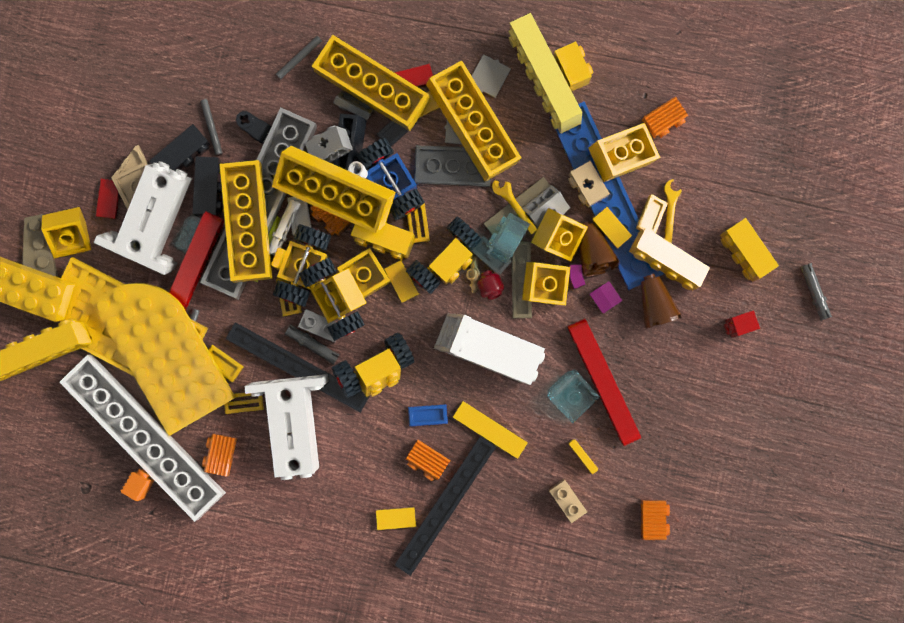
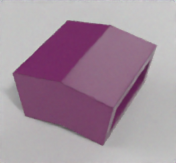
M569 265V283L572 290L584 286L582 265Z
M609 281L590 293V296L603 314L622 301Z

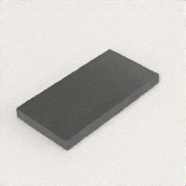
M416 145L414 175L416 184L490 187V179L486 182L484 181L464 147Z

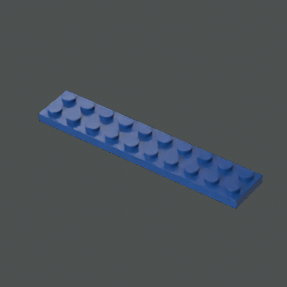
M584 101L578 104L582 111L581 124L561 134L558 129L555 131L573 170L591 161L600 176L588 147L602 138ZM620 177L603 182L610 194L608 197L590 206L594 217H596L608 207L632 235L617 249L602 232L604 238L619 259L620 264L617 267L627 289L630 290L641 285V282L644 281L643 277L655 274V277H658L664 273L654 270L650 267V264L636 259L634 254L629 252L638 232H640V230L636 229L639 219ZM584 181L585 184L583 187H588L589 189H591L590 187L592 184L586 183V181Z

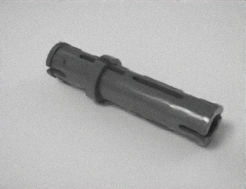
M812 263L800 267L813 299L812 305H815L820 321L832 317L826 303L827 297L823 295Z
M292 324L284 334L298 342L299 346L308 348L332 365L335 364L340 354L310 337L309 333L300 331Z

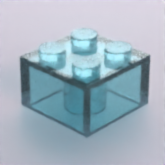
M509 213L507 217L503 216L495 229L498 233L494 232L486 245L489 248L487 254L507 264L530 224L512 213Z

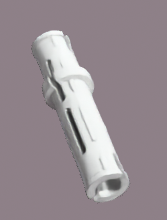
M289 200L278 228L272 234L273 238L269 245L270 254L275 256L277 248H281L284 241L286 242V236L301 206L300 203Z

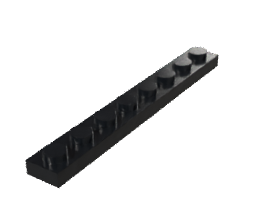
M236 322L226 337L230 342L294 377L328 374L329 382L319 390L360 413L370 397H366L364 392L360 391L347 398L342 392L341 387H339L335 376Z
M479 437L395 563L396 567L408 575H412L495 450V445L483 437Z

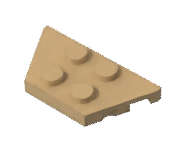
M139 145L133 148L129 156L111 177L127 210L146 165H149Z

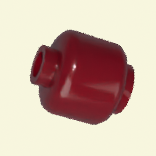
M490 270L481 273V278L476 282L481 296L488 300L500 297L502 295L501 292L504 290L500 275L498 273H491Z

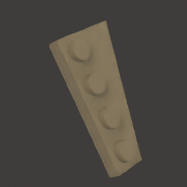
M44 214L24 218L23 265L58 277L54 257L41 230L42 215Z

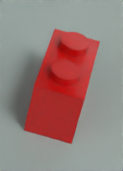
M754 310L726 319V324H724L725 331L731 338L760 329Z

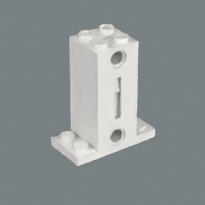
M159 161L158 163L145 166L119 233L110 231L97 235L94 243L165 275L174 271L178 264L173 261L172 257L165 254L161 256V253L191 178L187 177L186 172L178 169L176 171L169 169L170 166Z
M447 313L434 346L436 350L446 352L529 385L536 380L538 365L543 362L545 353H543L545 348L475 321L469 316Z
M328 374L258 381L244 386L245 394L251 393L252 397L265 394L275 477H280L281 480L292 479V476L300 475V478L311 477V474H314L319 468L310 390H319L329 382ZM285 390L291 393V397L286 395ZM293 460H296L299 466L295 465Z

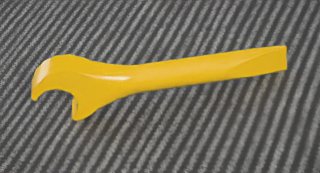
M673 179L669 180L664 186V193L668 203L664 239L671 244L675 205L682 192L681 189L679 191L671 189L670 185L674 181Z
M494 180L492 188L495 194L503 197L511 205L529 232L533 234L537 228L516 201L512 193L511 183L505 182V185L500 188L499 181Z

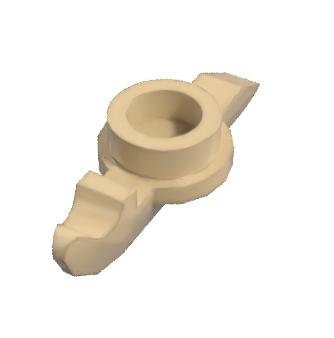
M477 256L472 258L471 268L466 273L467 279L471 281L472 293L477 291L476 282L480 277Z

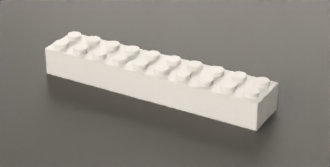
M87 355L60 381L71 395L194 522L199 520L226 493L167 434L166 430L93 355Z

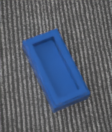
M446 404L408 407L409 426L448 424Z

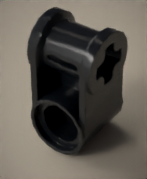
M247 111L240 112L236 117L237 125L261 144H264L272 126ZM248 117L249 123L243 124L241 119H246Z

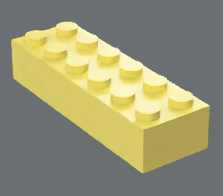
M529 13L510 22V30L508 31L510 35L509 41L513 48H517L518 59L521 64H525L527 68L525 72L529 80L533 79L535 83L534 90L537 96H541L544 101L542 103L546 113L550 112L552 116L551 123L554 129H558L561 134L580 125L582 111L532 14Z

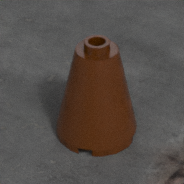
M591 222L583 223V225L588 227L579 244L583 275L594 277L606 273L605 270L609 267L613 270L619 266L618 257L596 224Z
M655 274L643 277L644 281L641 282L645 329L682 318L681 312L659 276L655 277Z

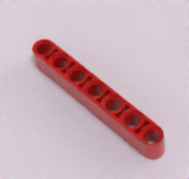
M207 211L199 222L169 292L179 300L185 311L224 224V219Z
M584 318L567 326L622 445L626 446L641 439L639 430L588 322Z

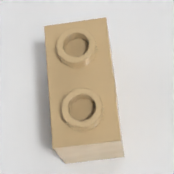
M591 161L570 172L568 180L573 189L577 188L580 193L578 198L583 205L586 204L589 208L609 196L610 193ZM584 181H586V183L592 184L590 187L591 189H589L588 187H583L585 184Z
M563 479L548 489L571 523L587 513L566 480Z

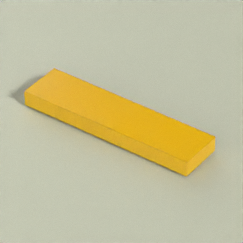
M464 401L453 416V418L517 459L528 443Z

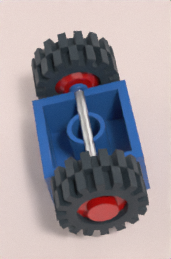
M383 138L364 148L356 157L365 166V169H369L366 177L368 180L396 192L390 212L395 220H399L421 207L425 201L418 192L415 181L398 153L392 155L393 149L387 139Z

